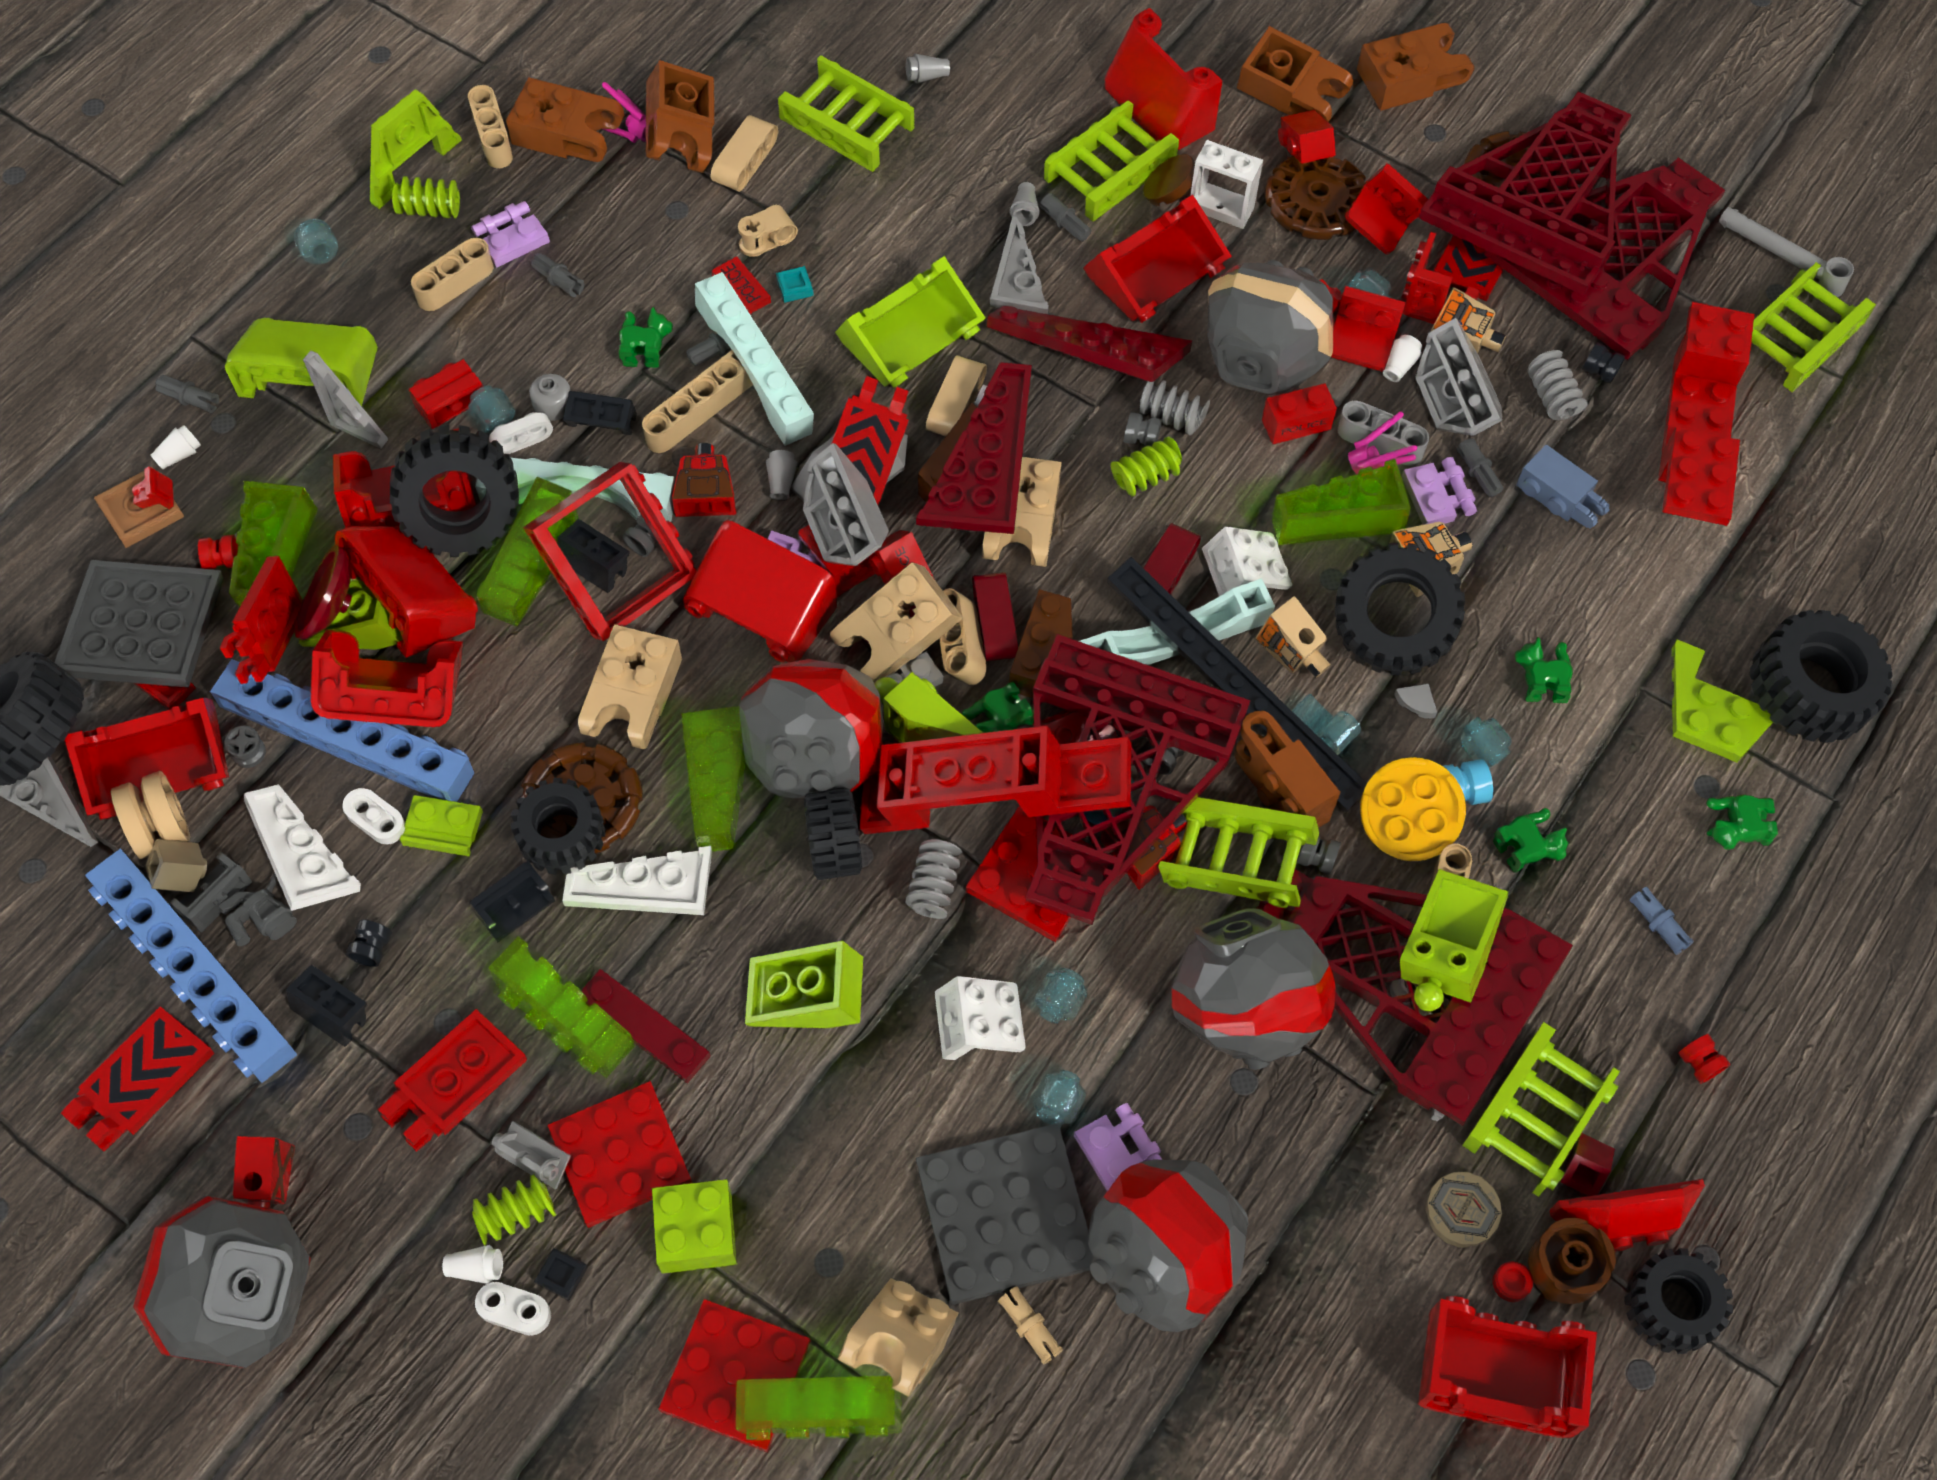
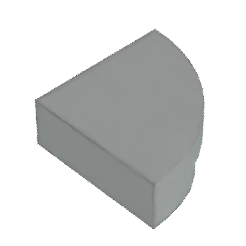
M1429 684L1396 689L1394 695L1402 707H1406L1410 711L1419 714L1418 716L1421 718L1431 719L1436 717L1437 710Z

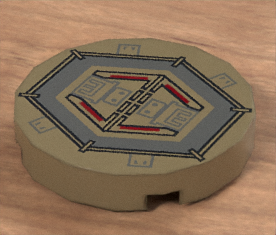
M1453 1172L1441 1177L1429 1191L1425 1203L1426 1214L1428 1215L1429 1224L1433 1232L1444 1242L1459 1248L1476 1246L1486 1242L1498 1229L1502 1216L1500 1199L1494 1188L1482 1177L1469 1172Z

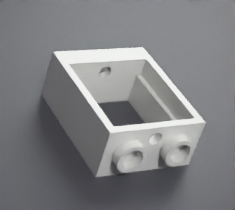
M1206 140L1195 161L1190 196L1194 195L1206 216L1244 229L1255 206L1263 160ZM1209 170L1246 182L1245 196L1207 183Z

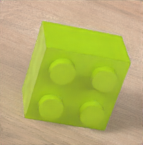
M728 1179L652 1188L656 1260L662 1274L737 1265L732 1195Z

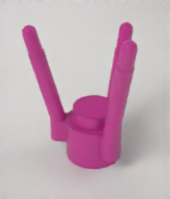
M603 82L602 87L630 112L625 123L628 131L620 128L603 130L625 137L633 143L638 138L646 142V115L621 90L618 89L616 91L608 83Z
M1398 412L1367 437L1354 443L1356 449L1348 453V458L1356 475L1359 476L1366 472L1371 473L1381 468L1403 464L1416 459L1414 454L1403 456L1416 451V445L1404 447L1383 455L1379 454L1374 445L1368 446L1370 442L1404 416L1403 412Z

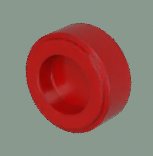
M1511 1261L1502 1264L1495 1271L1492 1283L1495 1292L1500 1298L1508 1302H1518L1531 1292L1533 1278L1526 1266L1519 1262Z

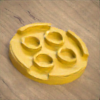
M1408 757L1386 764L1371 777L1361 797L1360 815L1366 834L1380 850L1400 860L1422 861L1438 856L1447 845L1453 844L1458 838L1466 817V802L1460 784L1446 768L1428 759Z

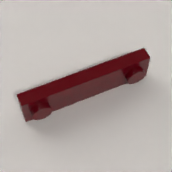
M601 969L577 994L580 1002L687 1084L711 1057L707 1049Z

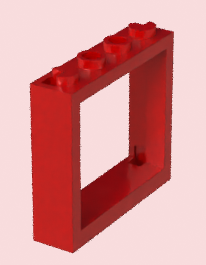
M625 462L617 463L523 527L592 637L603 642L610 637L614 624L625 627L691 581L696 573V569L693 566L694 562L691 559L693 555L688 549L682 548L677 540L679 533L676 527L669 520H665L660 512L663 507L659 499L653 493H649L643 484L646 481L644 475L639 473L635 465L632 466L631 463ZM620 479L674 567V570L604 618L547 528Z

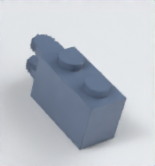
M1545 445L1526 464L1516 484L1526 495L1535 498L1554 515L1560 516L1567 522L1572 518L1589 529L1598 523L1596 514L1602 516L1610 510L1609 504L1605 499H1602L1601 496L1594 492L1598 480L1548 445Z

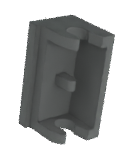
M222 852L216 856L219 864L196 886L194 892H189L180 902L175 898L169 902L172 906L171 908L200 933L222 913L218 905L236 892H243L252 883L244 869Z

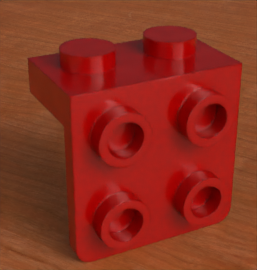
M1386 163L1365 182L1345 214V219L1379 250L1389 255L1394 251L1409 224L1419 217L1420 210L1428 201V198L1390 164Z

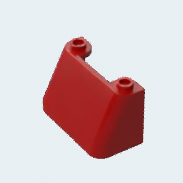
M1148 8L1134 17L1105 75V89L1120 105L1128 100L1133 103L1132 118L1156 141L1162 140L1170 133L1179 139L1178 150L1215 130L1223 80L1214 71L1206 67H1196L1185 72L1152 39L1160 33L1162 21L1151 8Z
M1192 194L1181 201L1176 208L1167 211L1161 217L1119 244L1117 243L1098 254L1083 267V270L1088 278L1132 322L1139 319L1140 323H1143L1156 314L1155 307L1206 274L1212 278L1225 269L1223 263L1231 258L1232 255Z
M348 451L333 455L334 494L345 528L349 526H400V522H395L393 518L392 505L390 504L391 470L395 465L371 470L367 457L362 453ZM462 471L442 472L432 477L423 486L422 491L425 498L442 510L464 511L476 505L471 474Z
M730 520L724 521L717 530L683 598L685 609L696 618H709L713 612H716L765 638L769 654L775 660L782 663L785 661L788 663L800 661L837 608L835 580L827 570Z
M349 526L336 532L335 545L342 547L347 555L351 579L360 577L389 612V626L392 629L396 627L399 629L402 641L397 642V647L406 658L430 648L438 641L451 639L475 628L478 607L474 598L464 592L438 559L430 553L426 545L421 549L413 544V535L405 537L400 531V526Z
M326 629L312 652L311 706L316 714L327 719L440 727L450 719L453 710L462 660L463 641L441 640L434 643L429 649L427 664L359 658V642L354 635L345 631Z
M199 698L186 702V707L175 706L170 710L111 726H102L95 730L77 731L68 734L65 738V743L87 816L98 814L100 820L117 816L111 796L112 788L130 782L142 793V778L157 771L164 773L175 793L202 786L203 791L223 787V780L229 778L213 700Z

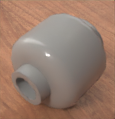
M544 374L536 378L529 389L533 410L537 413L546 414L550 421L562 419L569 391H571L566 379L557 374Z

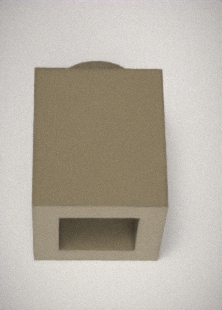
M156 839L145 866L152 889L194 892L199 879H203L206 874L207 861L202 857L198 843Z

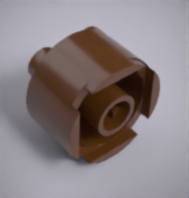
M1565 1218L1553 1223L1535 1241L1529 1251V1271L1535 1285L1547 1300L1563 1304L1581 1303L1590 1299L1609 1281L1616 1264V1256L1610 1239L1600 1228L1597 1230L1588 1224V1221L1580 1218ZM1568 1260L1575 1261L1577 1266L1575 1267L1574 1264L1569 1263Z

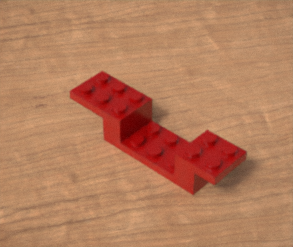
M1692 302L1689 307L1686 333L1674 356L1658 481L1666 482L1663 513L1727 526L1731 520L1740 440L1731 438L1737 385L1749 364L1755 314Z
M1048 726L881 745L880 768L863 782L860 830L864 834L929 828L931 808L1016 800L1028 817L1130 807L1131 741L1128 737L1059 744Z

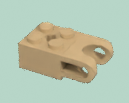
M1022 457L1014 534L985 532L982 550L983 559L998 560L1004 546L1009 543L1018 542L1026 545L1030 550L1031 565L1047 566L1060 484L1061 462Z
M912 562L831 631L830 638L836 645L842 647L852 646L864 638L869 641L872 649L871 658L860 672L870 676L875 684L878 679L895 673L909 660L915 659L962 620L963 617L927 569L922 565ZM912 606H916V608L912 610L915 613V615L913 617H910V608Z
M614 624L578 718L580 733L596 737L607 722L614 719H623L629 722L627 733L631 746L646 749L657 720L662 715L682 661L678 640Z
M890 1278L849 1331L837 1360L854 1369L863 1364H872L884 1369L893 1379L891 1388L909 1397L942 1353L958 1312L950 1309L942 1300L931 1299L915 1291L914 1287L910 1284Z

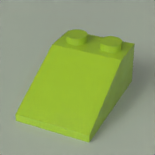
M360 577L353 580L350 578L348 594L352 595L351 603L344 614L339 612L326 629L351 633L358 640L360 649L377 650L397 645V642L402 641V636L397 627L392 629L389 626V612ZM326 629L312 638L306 640L299 639V644L303 647H315Z
M838 941L750 958L745 1024L753 1027L834 1028L860 1023L863 956L844 941Z

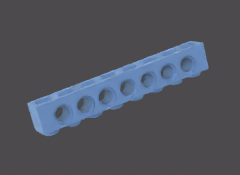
M231 659L210 691L220 708L435 799L457 802L474 775L469 757L464 752L456 748L445 749L428 736L422 735L420 738L414 736L399 724L388 725L386 723L327 719L321 716L309 720L312 716L317 715L311 706V687L304 686L300 688L295 686L289 679L280 674H274V676L267 674L262 682H256L251 674L247 684H240L235 675L240 662ZM261 690L258 694L252 695L255 691ZM287 702H291V703H290L289 705H287L286 707L280 708L283 704H285V703H287ZM349 727L348 730L339 732L342 728ZM379 739L377 743L368 745L370 741ZM409 751L406 756L397 758L400 753ZM439 764L436 769L427 770L429 766Z
M121 848L85 874L94 885L88 889L91 895L101 906L107 902L114 910L108 913V915L121 930L128 926L134 934L129 937L130 941L142 954L147 950L150 951L155 957L149 962L162 978L168 974L173 978L175 983L170 988L183 1003L190 999L196 1007L191 1013L204 1028L210 1023L218 1031L212 1036L225 1053L230 1049L235 1051L239 1057L233 1062L247 1078L254 1074L263 1083L297 1056V1053L165 899L156 889L151 888L150 882ZM131 890L128 896L120 899L124 892ZM152 914L147 921L140 923L145 915ZM173 937L168 945L160 947L165 939ZM194 961L188 970L181 971L186 963ZM215 986L210 994L201 996L207 987ZM236 1010L235 1015L231 1019L222 1021L227 1012ZM257 1035V1039L253 1044L244 1046V1042L248 1037Z

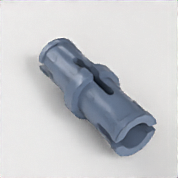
M1644 887L1641 890L1642 892L1638 891L1629 901L1635 905L1650 923L1649 929L1652 932L1657 931L1674 951L1675 955L1680 954L1682 949H1687L1694 942L1693 939L1674 920L1675 914L1671 909L1666 910L1651 893L1650 889Z

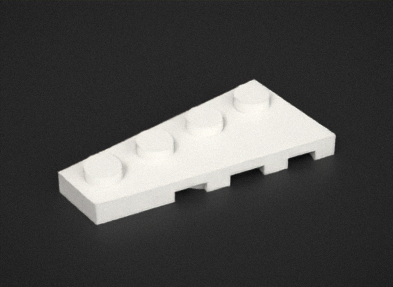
M279 784L244 793L245 805L291 911L360 892V882L354 875L350 876L344 869L341 859L336 853L332 854L325 846L322 836L316 829L312 830L306 823L303 813Z
M711 846L699 847V851L682 853L681 850L668 852L667 856L649 859L646 856L632 858L630 862L617 864L611 861L586 865L581 870H578L577 867L570 868L571 874L566 875L563 904L564 906L704 915L712 848Z

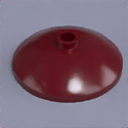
M334 545L329 549L308 586L295 624L294 634L298 639L306 640L312 638L326 629L339 612L344 614L351 603L352 595L348 594L351 578L349 563L344 549L340 546Z

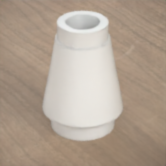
M1401 335L1399 339L1394 341L1385 370L1383 371L1385 378L1392 382H1399L1422 356V344L1418 339L1410 335Z
M183 425L179 429L175 427L150 455L164 470L166 467L197 453L195 449L201 446V444L188 428Z
M490 1245L446 1254L443 1259V1273L445 1277L488 1284L492 1280H498L503 1270V1256L500 1249H493Z

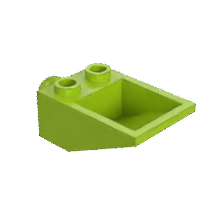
M913 672L899 684L890 677H882L875 682L876 689L880 695V701L884 705L885 730L900 743L983 733L938 695L931 682L925 678L920 679Z
M1441 869L1438 870L1400 958L1401 979L1419 985L1414 992V1001L1420 1009L1424 1011L1438 1009L1443 1003V993L1471 1003L1484 972L1508 898V891Z

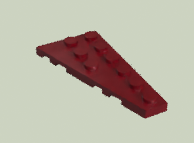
M1002 306L989 314L986 326L1149 382L1155 381L1190 353L1193 341L1115 327L1107 323H1093L1021 310L1013 306Z
M999 363L984 391V396L978 408H975L971 415V421L966 430H963L946 461L937 484L932 487L923 510L921 509L918 513L916 525L1014 534L1032 365Z

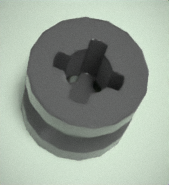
M249 726L235 727L225 738V748L236 765L242 768H251L261 763L264 759L266 748L255 729ZM249 745L252 746L249 750L245 751V748H247Z

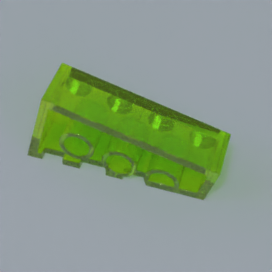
M1396 459L1386 461L1384 466L1372 469L1371 466L1360 469L1357 475L1344 479L1341 475L1331 478L1329 483L1321 486L1312 484L1276 495L1272 523L1278 545L1384 535L1406 528L1411 507Z
M536 477L486 579L478 588L477 598L483 613L518 627L551 574V571L523 527L572 494L571 490ZM577 509L547 528L556 543L557 537L579 519Z
M244 481L245 501L241 503L240 516L242 517L241 531H237L236 537L238 553L233 560L229 594L239 607L267 557L279 556L290 577L292 576L318 511V508L304 487Z
M739 706L681 713L694 833L698 851L699 847L711 846L712 852L733 849L745 769Z
M518 936L488 967L500 991L499 999L510 1009L514 1010L516 1007H519L525 1012V1020L536 1030L541 1031L544 1028L553 1035L550 1038L551 1041L563 1052L567 1053L569 1050H572L579 1056L578 1063L590 1074L594 1075L597 1071L607 1078L635 1047L631 1034L596 1003L588 1007L586 1005L588 999L571 981H566L563 985L560 982L561 977L553 969V966L542 956L538 961L534 960L528 951V944Z
M891 1376L737 1380L736 1430L740 1433H746L747 1440H769L770 1433H786V1439L810 1438V1433H825V1438H848L849 1433H865V1437H887L889 1433H902L901 1393L891 1388L893 1385Z

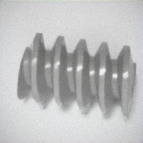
M1560 350L1547 351L1538 355L1530 363L1527 370L1534 387L1537 389L1538 396L1542 399L1543 406L1547 409L1548 416L1553 420L1572 418L1583 412L1588 406L1587 400L1582 398V390L1577 388V380L1572 378V370L1567 368V360L1561 358L1563 352Z
M1165 380L1157 387L1154 386L1155 381H1147L1140 399V413L1147 415L1151 412V417L1159 419L1162 417V422L1165 425H1170L1174 421V428L1176 430H1181L1185 426V433L1192 435L1201 426L1208 412L1210 400L1201 407L1199 406V395L1190 402L1188 401V390H1185L1179 397L1177 396L1178 386L1174 385L1169 391H1165Z
M932 839L922 842L919 846L920 854L916 858L917 867L912 873L913 880L909 884L910 892L906 895V904L919 915L944 919L948 913L939 906H948L951 903V899L944 894H950L954 891V886L947 881L957 879V873L951 869L960 867V860L954 856L960 855L962 850L950 842Z

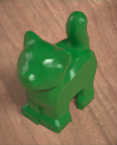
M652 307L647 320V327L634 326L636 321L635 315L630 311L626 312L625 321L619 333V358L622 359L624 366L637 367L638 362L635 356L644 355L646 367L658 368L662 339L672 332V322L663 314L657 313L655 308Z
M1539 637L1532 643L1524 644L1520 650L1515 652V661L1525 669V680L1528 686L1525 695L1526 702L1541 701V694L1546 693L1547 689L1554 692L1552 696L1553 703H1567L1571 698L1570 681L1573 669L1569 655L1566 652V643L1560 642L1556 646L1555 655L1557 660H1542L1543 650Z
M1014 682L1008 683L1003 688L987 692L969 709H965L961 713L968 720H973L981 713H985L989 720L975 725L983 733L1014 730L1024 724H1034L1031 706L1025 698L1020 700L1018 696L1020 690Z
M1743 794L1722 797L1720 799L1713 797L1707 799L1706 804L1710 809H1727L1730 821L1718 820L1715 822V826L1706 833L1708 836L1713 837L1714 841L1722 845L1724 849H1734L1740 841L1744 843L1756 841L1760 842L1763 846H1769L1777 836V822L1763 821L1766 820L1767 813H1775L1774 800L1772 798H1757Z
M1543 808L1539 812L1518 816L1509 825L1496 829L1493 843L1498 851L1502 854L1509 845L1516 850L1511 853L1512 857L1507 859V864L1514 873L1524 868L1525 864L1534 863L1543 858L1561 861L1566 857L1568 841L1565 834L1567 828L1550 832L1543 838L1536 825L1549 819L1551 814L1548 808Z

